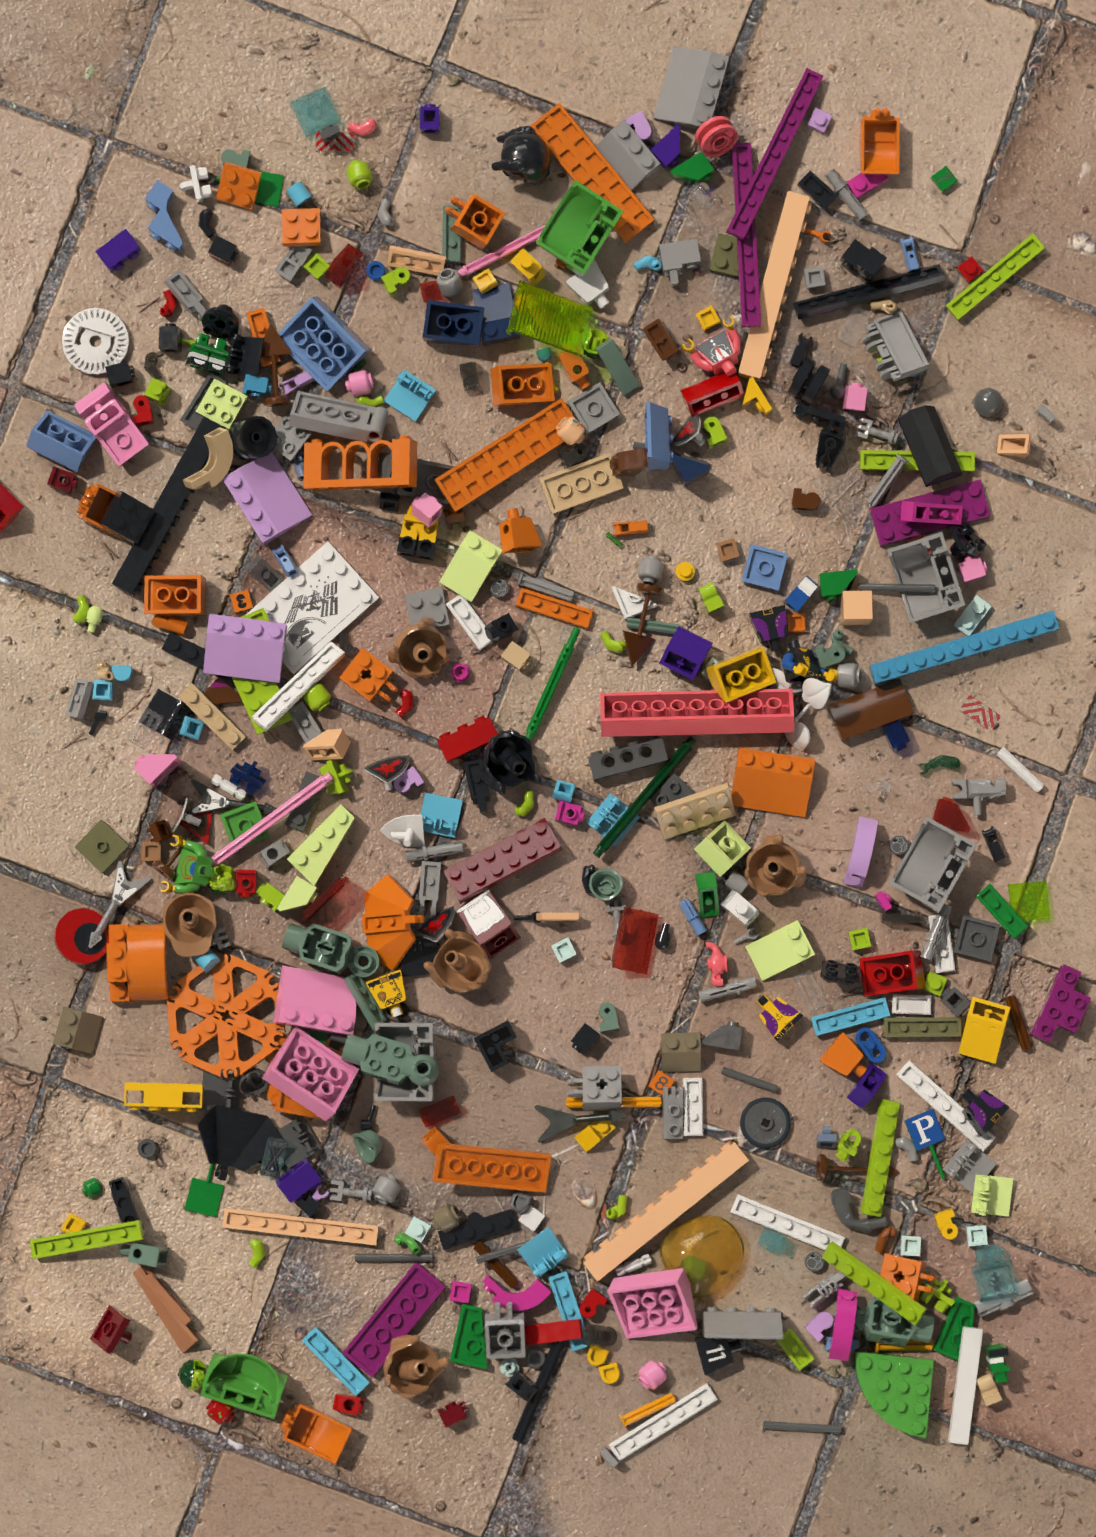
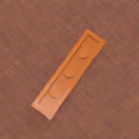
M522 587L515 605L516 607L585 629L589 628L594 613L593 610Z

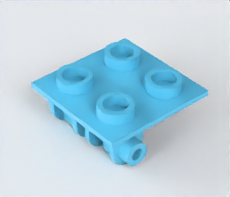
M404 370L397 377L396 383L384 402L416 422L436 389Z
M425 793L421 810L424 832L455 838L463 800Z
M610 793L586 823L605 837L628 807ZM638 815L635 816L613 843L615 847L640 818Z
M549 1227L517 1249L537 1278L542 1277L569 1256Z

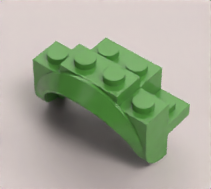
M214 1352L202 1384L200 1396L275 1419L288 1375L277 1372L266 1361L250 1354L222 1355Z

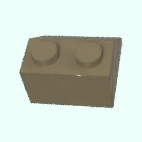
M63 1006L53 1044L93 1054L103 1017Z
M700 1032L661 1033L662 1072L701 1071Z

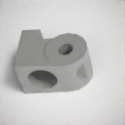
M283 839L260 851L258 856L268 869L291 852Z

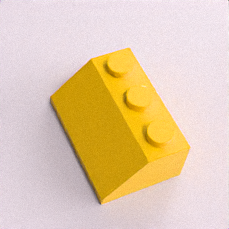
M764 646L753 648L706 667L712 687L725 703L777 683Z

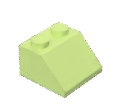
M724 820L694 850L721 877L751 847Z
M296 876L277 909L281 912L309 906L310 903L314 904L320 895L317 893L319 889Z

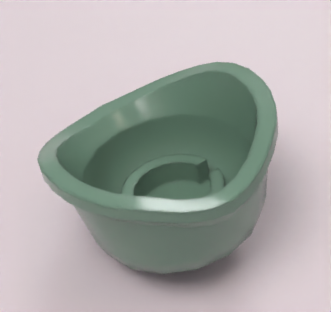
M600 869L591 875L589 887L596 898L608 901L614 899L621 892L623 880L620 874L612 869Z
M364 1130L353 1134V1140L361 1159L365 1163L373 1162L383 1147L379 1135L372 1130Z

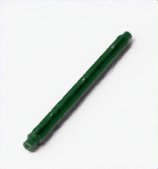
M690 736L681 744L596 846L597 848L593 854L597 858H600L603 853L607 852L690 750L693 749L692 746L696 743L693 737Z

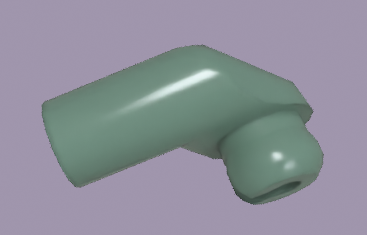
M835 630L831 635L832 644L836 642L842 643L846 648L845 655L850 656L853 648L844 643V633L841 630Z

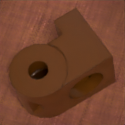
M794 488L791 509L814 511L819 507L821 501L818 494L814 492L801 494L802 489Z

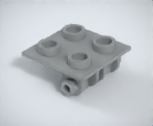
M286 413L275 428L277 444L274 450L291 462L296 459L295 457L299 450H303L302 446H304V443H307L310 437H313L312 433L314 431L289 426L290 414Z
M966 1139L942 1170L973 1194L975 1174L988 1175L996 1163Z

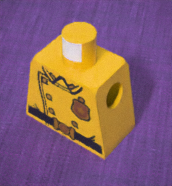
M401 970L366 982L381 1010L389 1007L392 1018L403 1014L400 1003L407 1001Z

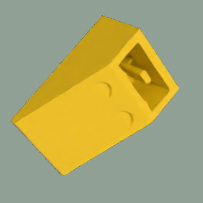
M973 997L958 1054L996 1064L1011 1008Z

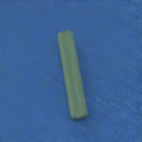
M628 618L626 627L638 630L640 619ZM645 620L643 630L674 635L678 626L682 628L683 626Z

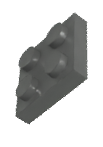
M962 915L953 953L991 962L1000 924Z

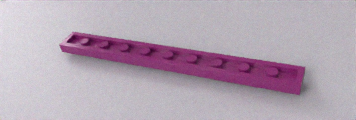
M806 68L726 233L744 240L824 77L823 75Z
M736 143L731 149L735 212L753 178L751 143ZM754 218L744 240L736 238L741 328L761 327L756 225Z

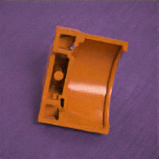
M164 924L109 925L107 982H110V1002L169 1000L166 976L167 935L164 931Z

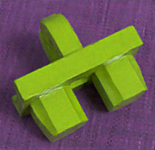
M849 1129L840 1136L836 1157L843 1162H846L850 1155L854 1157L857 1153L862 1138L858 1130ZM854 1135L856 1139L855 1141H852L849 1139V1137Z

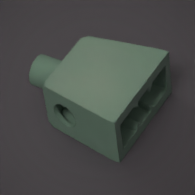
M132 1242L131 1245L122 1244L120 1255L127 1256L128 1262L152 1267H166L169 1247Z

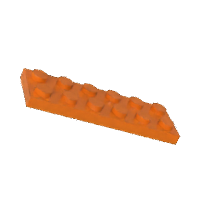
M438 1142L432 1181L546 1193L552 1155L550 1153Z

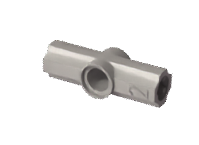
M1024 1279L1013 1285L998 1288L1002 1292L997 1294L995 1291H992V1294L982 1299L980 1298L973 1303L979 1317H983L996 1310H1003L1014 1305L1015 1302L1031 1296L1033 1291L1028 1280Z

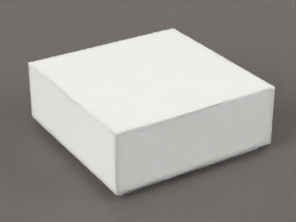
M530 1206L529 1210L523 1213L518 1221L532 1231H535L545 1215L533 1206Z

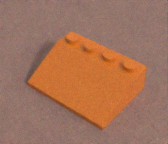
M739 747L731 792L734 807L806 817L815 759Z

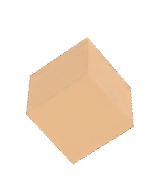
M872 591L842 592L840 597L841 625H870L873 619Z

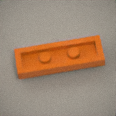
M260 308L247 312L246 315L253 337L264 338L270 326L265 309ZM276 355V364L281 363L279 355ZM271 356L261 357L262 368L272 366Z

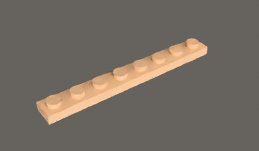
M231 1208L224 1209L222 1225L223 1228L367 1245L377 1244L379 1227L376 1225Z

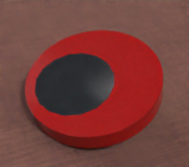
M78 908L69 911L58 921L54 931V942L62 957L74 964L84 965L97 961L105 954L107 943H109L108 925L101 935L102 940L89 949L91 932H95L103 918L99 913L87 908Z

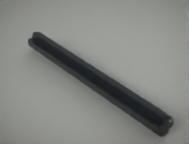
M566 1341L552 1343L535 1382L539 1390L526 1403L513 1433V1440L523 1442Z

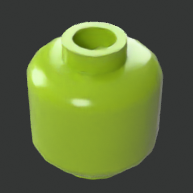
M354 160L346 168L349 184L354 188L365 189L373 180V175L367 162Z
M321 683L314 685L303 696V700L312 711L318 710L321 712L331 704V694Z

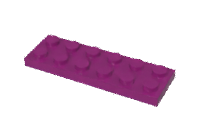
M980 479L870 509L879 546L957 525L900 520L902 501L962 505L961 524L990 517Z
M415 1262L342 1354L369 1376L373 1377L384 1364L390 1352L392 1339L407 1335L446 1286Z

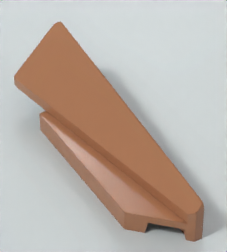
M141 1265L133 1272V1275L180 1351L184 1353L199 1340V1337L187 1325L192 1320V1317L148 1266Z

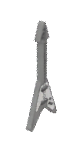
M118 861L112 903L95 932H91L89 949L102 940L101 935L118 906L122 905L150 882V877L129 882L125 877L122 862Z

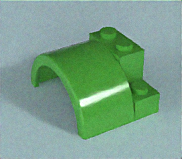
M574 181L539 235L536 245L567 264L566 267L583 277L624 211L580 182ZM598 214H600L599 221L595 220Z

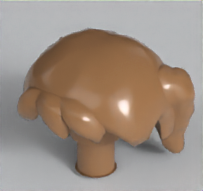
M427 617L422 618L418 624L407 627L396 638L394 646L389 648L387 652L389 662L398 664L408 676L413 678L421 676L423 678H430L434 674H438L442 669V665L449 661V655L446 652V640L436 628V621Z
M781 835L764 837L762 845L753 850L747 857L745 878L748 880L749 886L756 889L760 896L782 895L793 887H802L805 883L807 869L805 866H801L799 856L790 845L783 842L784 838Z
M451 929L445 930L444 933L448 940L439 949L433 963L425 962L424 968L430 973L432 980L441 988L448 987L458 993L480 989L487 981L488 973L491 970L487 952L476 942L472 934L452 931Z
M403 1335L392 1339L390 1352L383 1366L385 1385L390 1388L391 1392L400 1394L404 1399H411L415 1395L427 1391L431 1383L440 1377L445 1367L449 1364L447 1357L439 1358L431 1347L423 1341H419V1335Z

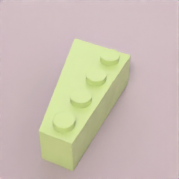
M340 805L287 858L315 887L354 823L355 817Z

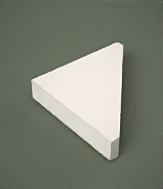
M615 586L611 587L624 620L642 613L644 598ZM649 601L647 611L656 608L657 603Z

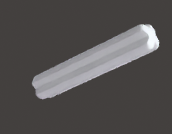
M1002 748L997 753V756L1035 792H1039L1044 787V784L1006 748Z

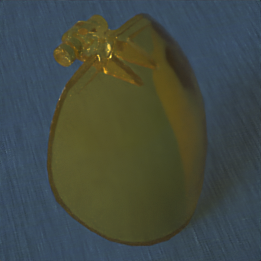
M711 1215L692 1218L680 1223L665 1236L660 1247V1257L665 1267L661 1271L684 1268L691 1285L692 1297L696 1299L709 1297L722 1289L734 1276L744 1256L743 1240L736 1228L724 1218Z

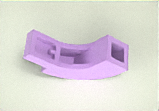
M859 816L843 884L862 888L871 860L878 820Z

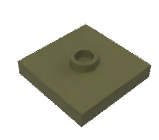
M102 819L75 846L102 874L129 847Z

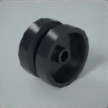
M807 356L802 366L795 373L787 393L797 397L804 388L806 391L802 396V402L811 406L831 369L821 365L815 374L812 373L816 366V361Z
M262 416L238 420L229 430L233 443V454L241 460H253L268 456L277 444L275 427L270 420Z

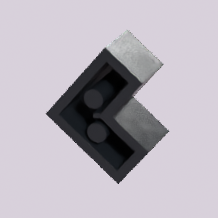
M855 239L842 255L840 261L844 268L849 271L851 269L855 271L857 277L863 282H872L884 266L887 257L874 247H871L869 250Z
M508 1020L474 1037L491 1072L509 1064L500 1048L501 1045L517 1038Z

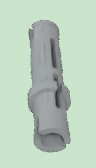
M835 168L825 175L834 187L835 193L841 196L858 221L869 214L847 186L848 183L843 181L838 175Z
M462 841L433 847L422 846L420 849L405 851L407 863L418 860L428 861L431 858L464 853Z
M944 904L941 911L937 913L929 936L925 938L926 943L920 955L921 958L932 961L937 946L940 945L939 940L952 910L951 906Z
M754 976L739 981L736 979L732 983L698 992L701 1003L735 993L739 995L743 991L757 988Z

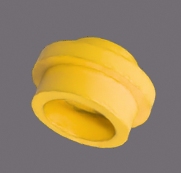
M682 562L676 568V576L682 581L691 580L695 574V569L689 562Z

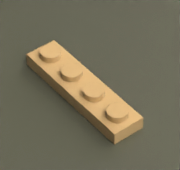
M193 683L178 696L231 750L246 737Z

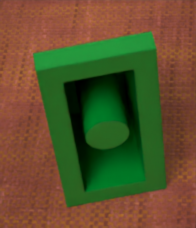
M701 151L670 170L669 175L673 179L698 184L701 181L706 183L712 179L714 169Z
M858 570L820 573L818 580L821 598H825L826 601L837 600V596H840L857 575Z
M715 872L695 874L700 918L718 916L719 903Z

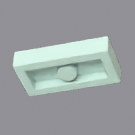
M976 595L953 626L964 635L969 636L991 608V605Z

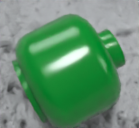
M91 1178L83 1182V1189L81 1191L84 1196L87 1195L89 1199H93L101 1195L102 1186L98 1179Z

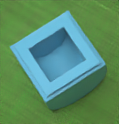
M302 181L295 183L286 191L296 208L313 198Z
M113 665L112 673L119 682H128L133 676V668L131 666Z
M94 680L92 699L113 701L114 681Z
M185 716L179 734L199 740L204 722Z
M557 779L552 799L571 803L576 785Z
M211 949L204 955L193 956V959L206 973L221 961Z

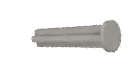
M898 453L896 454L897 458L868 498V503L874 507L878 505L905 464H909V461Z
M521 572L517 584L518 587L521 585L571 602L574 596V592L524 575L523 572Z

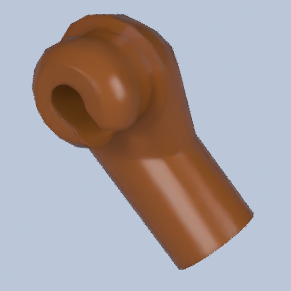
M888 1226L883 1229L878 1236L875 1251L884 1253L888 1237L895 1238L896 1228Z

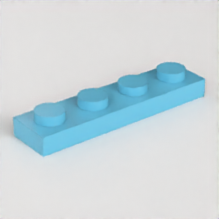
M884 997L810 1018L815 1036L888 1017L890 1013L886 998Z
M567 1271L548 1277L562 1321L581 1319L583 1338L569 1340L572 1351L591 1346Z
M317 1327L312 1329L302 1339L305 1345L355 1396L370 1383Z

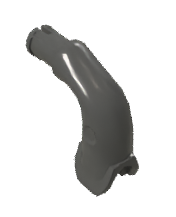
M844 1188L832 1190V1205L840 1222L847 1228L871 1233L872 1230L888 1227L885 1216L872 1219H855L851 1212L850 1202L852 1200L849 1192Z

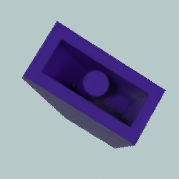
M678 124L650 150L665 170L669 167L672 169L679 162L680 126Z
M871 1063L847 1098L863 1109L875 1095L887 1074Z

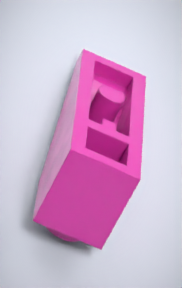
M902 501L900 520L961 525L963 506Z

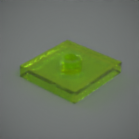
M1046 881L1007 884L1009 905L1024 921L1050 919Z

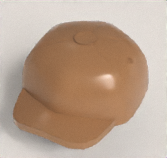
M191 892L174 897L163 908L164 931L167 937L170 938L173 949L178 955L192 957L207 953L211 947L212 935L216 929V915L213 903L209 899Z

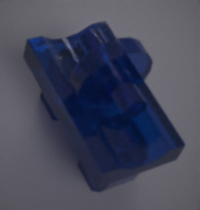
M256 761L252 765L245 762L243 766L236 763L230 770L232 774L229 782L238 786L243 779L248 782L245 791L251 795H254L258 789L264 786L267 780L260 777L262 771L256 768L258 765Z

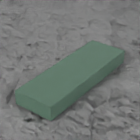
M443 206L442 256H446L445 263H461L462 237L450 230L456 219L445 212V208L451 207L459 213L461 209L457 206Z
M611 338L595 348L623 396L640 386Z
M352 974L343 979L372 1030L375 1029V1023L388 1021L363 977Z

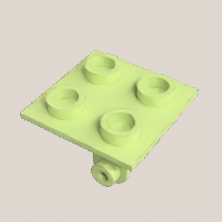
M214 379L196 412L222 427L230 429L247 396Z
M975 1174L971 1213H979V1215L984 1216L988 1214L1009 1217L1013 1178Z

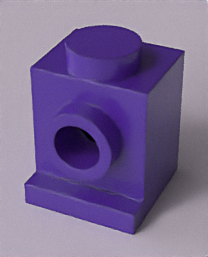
M435 104L420 106V133L439 134L440 109ZM428 117H432V118H433V121L430 122V121H427L426 119H427Z

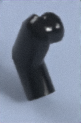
M210 209L200 212L198 223L208 238H211L216 233L209 225L210 219L213 216V212Z

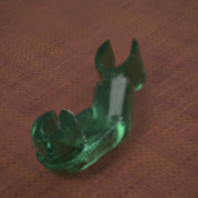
M939 755L929 760L928 763H918L917 766L924 765L925 767L923 772L918 773L926 774L929 769L939 766L958 769L961 763L956 757Z

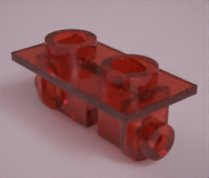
M454 1095L418 1110L426 1128L461 1113Z

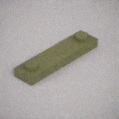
M961 1017L883 1018L884 1037H961Z

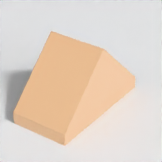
M999 435L997 454L1026 458L1029 455L1031 435Z

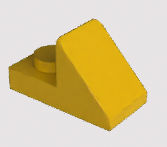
M751 377L748 381L742 407L755 400L756 403L754 405L758 412H763L766 416L772 412V407L754 378Z
M610 1120L592 1122L574 1138L587 1152L616 1127Z

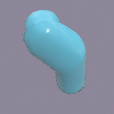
M647 255L634 262L633 266L637 272L645 267L658 271L661 269L662 263L660 259Z

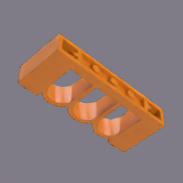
M399 436V439H392V442L378 440L372 445L361 441H354L346 446L337 442L323 443L321 439H312L311 443H304V489L321 491L417 487V441L412 440L411 436ZM389 446L392 452L391 478H378L379 453L383 448ZM364 447L367 452V479H353L355 453ZM340 448L343 456L342 479L329 480L330 455L334 450Z

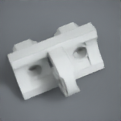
M195 165L189 166L192 180L180 183V190H194L197 203H202L203 199L212 196L210 185L200 186L199 184L200 180L209 179L206 167L196 168Z

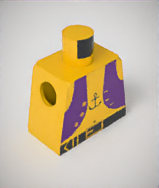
M524 248L507 263L532 289L546 276L543 266Z
M763 994L756 1001L763 1009L758 1017L775 1041H778L803 1017L800 1012L779 997L772 1002Z

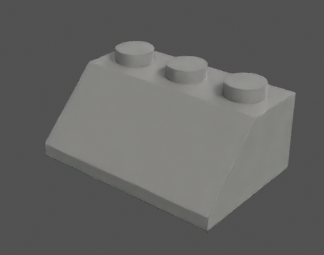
M625 120L613 128L596 145L599 152L631 191L660 169V162Z

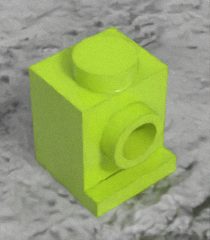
M151 378L144 395L149 400L164 406L172 388L160 380Z
M268 882L266 885L262 884L256 891L262 897L260 899L262 903L268 907L273 905L272 910L274 912L278 910L277 908L285 896Z

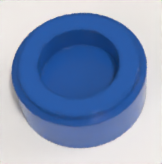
M378 261L369 263L366 268L368 278L372 281L381 280V277L385 275L384 265Z

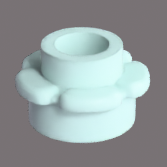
M514 1358L504 1359L501 1362L502 1366H500L501 1373L507 1377H512L515 1372L519 1371L518 1362Z

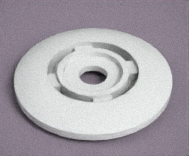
M91 308L77 313L70 319L63 332L62 346L66 358L76 369L88 374L106 373V366L121 363L125 358L129 347V336L124 323L117 315L105 309ZM84 328L85 331L82 333L81 339H80V343H81V344H80V345H77L78 335H79V333L81 332V330ZM93 336L101 338V344L98 347H93L90 344V339ZM114 337L113 349L108 355L107 352L111 347V338Z

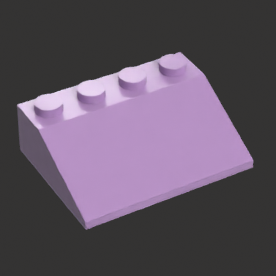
M273 452L268 456L258 458L238 468L223 479L226 487L264 546L313 516Z
M209 614L203 673L280 683L287 625L278 622Z

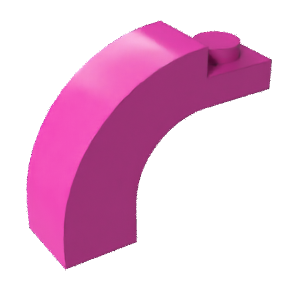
M489 1275L482 1280L485 1283L483 1287L490 1294L493 1292L496 1294L491 1300L494 1303L500 1302L501 1307L507 1309V1302H512V1310L520 1311L533 1308L544 1301L551 1293V1290L538 1278L526 1290L518 1293L504 1290Z
M838 1289L835 1320L830 1342V1359L848 1361L858 1292Z

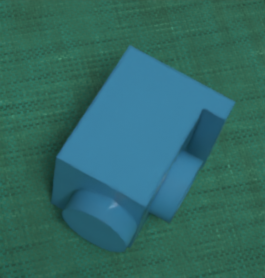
M246 374L242 393L248 396V393H251L252 397L262 398V395H271L272 384H269V378Z

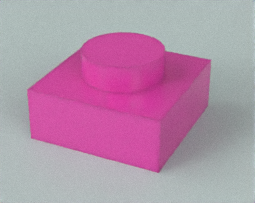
M880 891L874 895L884 912L892 908L890 903L893 901L887 893L883 894Z
M452 1281L449 1300L469 1303L471 1283Z

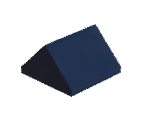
M677 455L673 456V463L671 464L683 487L708 475L709 465Z

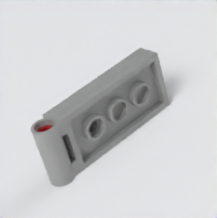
M297 391L290 413L289 426L356 441L367 442L369 440L376 442L382 438L388 418V411L384 407H372Z

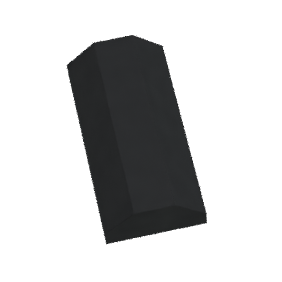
M924 405L912 409L899 418L898 422L925 487L962 475L960 466L934 406Z

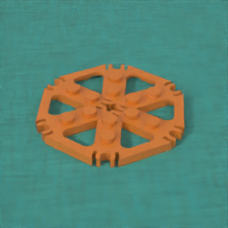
M227 954L224 955L225 960L223 962H219L210 970L213 974L215 1000L199 994L189 987L192 980L205 972L200 966L175 982L182 986L181 989L177 986L172 987L178 991L175 997L169 995V999L175 1001V1003L167 1000L170 1044L173 1045L172 1048L174 1050L182 1047V1052L178 1054V1057L183 1058L181 1059L182 1061L221 1078L222 1070H224L223 1075L225 1078H228L230 1070L234 1071L235 1077L239 1076L238 1069H240V1076L244 1075L278 1050L271 1047L272 1044L280 1047V1044L275 1042V1038L277 1036L284 1038L285 1036L278 1030L286 1032L285 1025L267 1024L247 1015V1013L268 998L274 1000L276 1007L278 990L276 989L279 988V983L277 982L275 985L270 984V981L275 978L274 975H269L271 972L233 955H230L231 961L229 963ZM240 967L256 974L257 981L235 997L233 969ZM179 1008L187 1009L206 1018L185 1034H180L177 1030L176 1012ZM227 1011H229V1015L233 1019H235V1021L232 1019H226L225 1021H223L224 1018L222 1017V1015L218 1014V1012L226 1014ZM238 1032L261 1042L263 1045L262 1050L247 1061L240 1060ZM218 1035L219 1062L216 1065H211L196 1058L195 1051Z

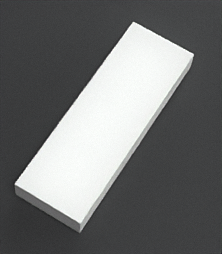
M458 595L446 604L479 651L492 642L486 636L484 623L465 598Z
M936 915L928 916L930 931ZM947 920L939 940L940 945L937 946L933 955L935 973L955 971L949 921Z
M683 1078L684 1136H703L702 1078Z

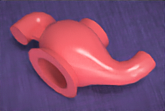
M706 942V949L712 950L711 958L707 959L708 970H712L711 983L714 986H723V979L720 976L724 971L727 972V955H723L715 943Z

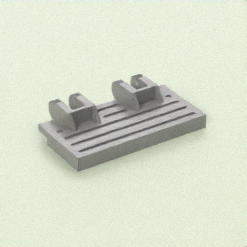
M901 310L894 314L877 318L873 323L866 325L869 333L864 335L861 340L863 344L867 345V352H879L882 361L876 363L875 368L878 372H881L879 376L882 380L892 378L893 381H897L929 369V363Z

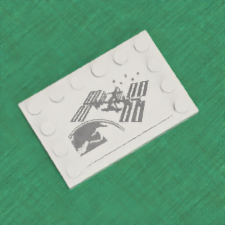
M327 541L298 567L296 575L287 577L247 614L264 608L270 622L285 623L287 625L283 663L295 674L374 604L379 597Z

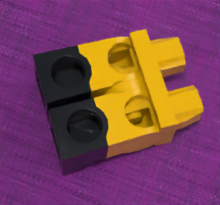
M410 505L407 514L404 515L397 554L414 557L417 538H419L416 558L433 561L439 520H436L430 527H427L412 515V505Z

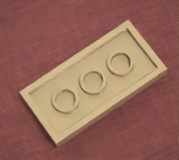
M611 452L539 478L552 515L624 489L620 476H612V470L610 469Z
M727 783L654 807L664 840L736 816Z

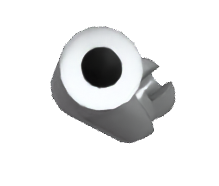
M382 199L377 216L383 226L392 227L395 220L388 212L391 201Z
M903 1136L896 1139V1146L908 1152L909 1162L919 1160L912 1140Z

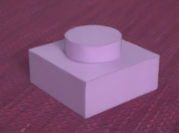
M815 107L806 126L824 134L832 115Z

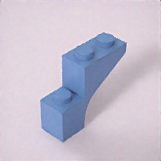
M157 180L145 197V201L148 203L147 207L154 212L159 211L148 226V230L153 239L158 242L161 239L171 251L175 252L177 250L181 253L184 245L168 213L169 204L175 194L172 189Z

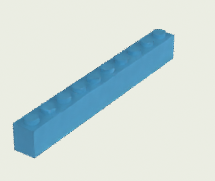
M1053 610L870 665L868 668L873 684L877 685L1055 632L1059 629Z

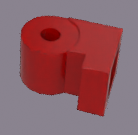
M144 395L137 396L133 401V406L137 412L136 416H132L133 422L137 427L154 424L149 399Z
M592 1287L580 1304V1314L585 1318L593 1317L596 1313L597 1305L600 1303L604 1306L608 1298Z
M335 1394L332 1410L360 1415L362 1414L365 1397Z

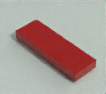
M581 1319L525 1326L526 1345L582 1339Z

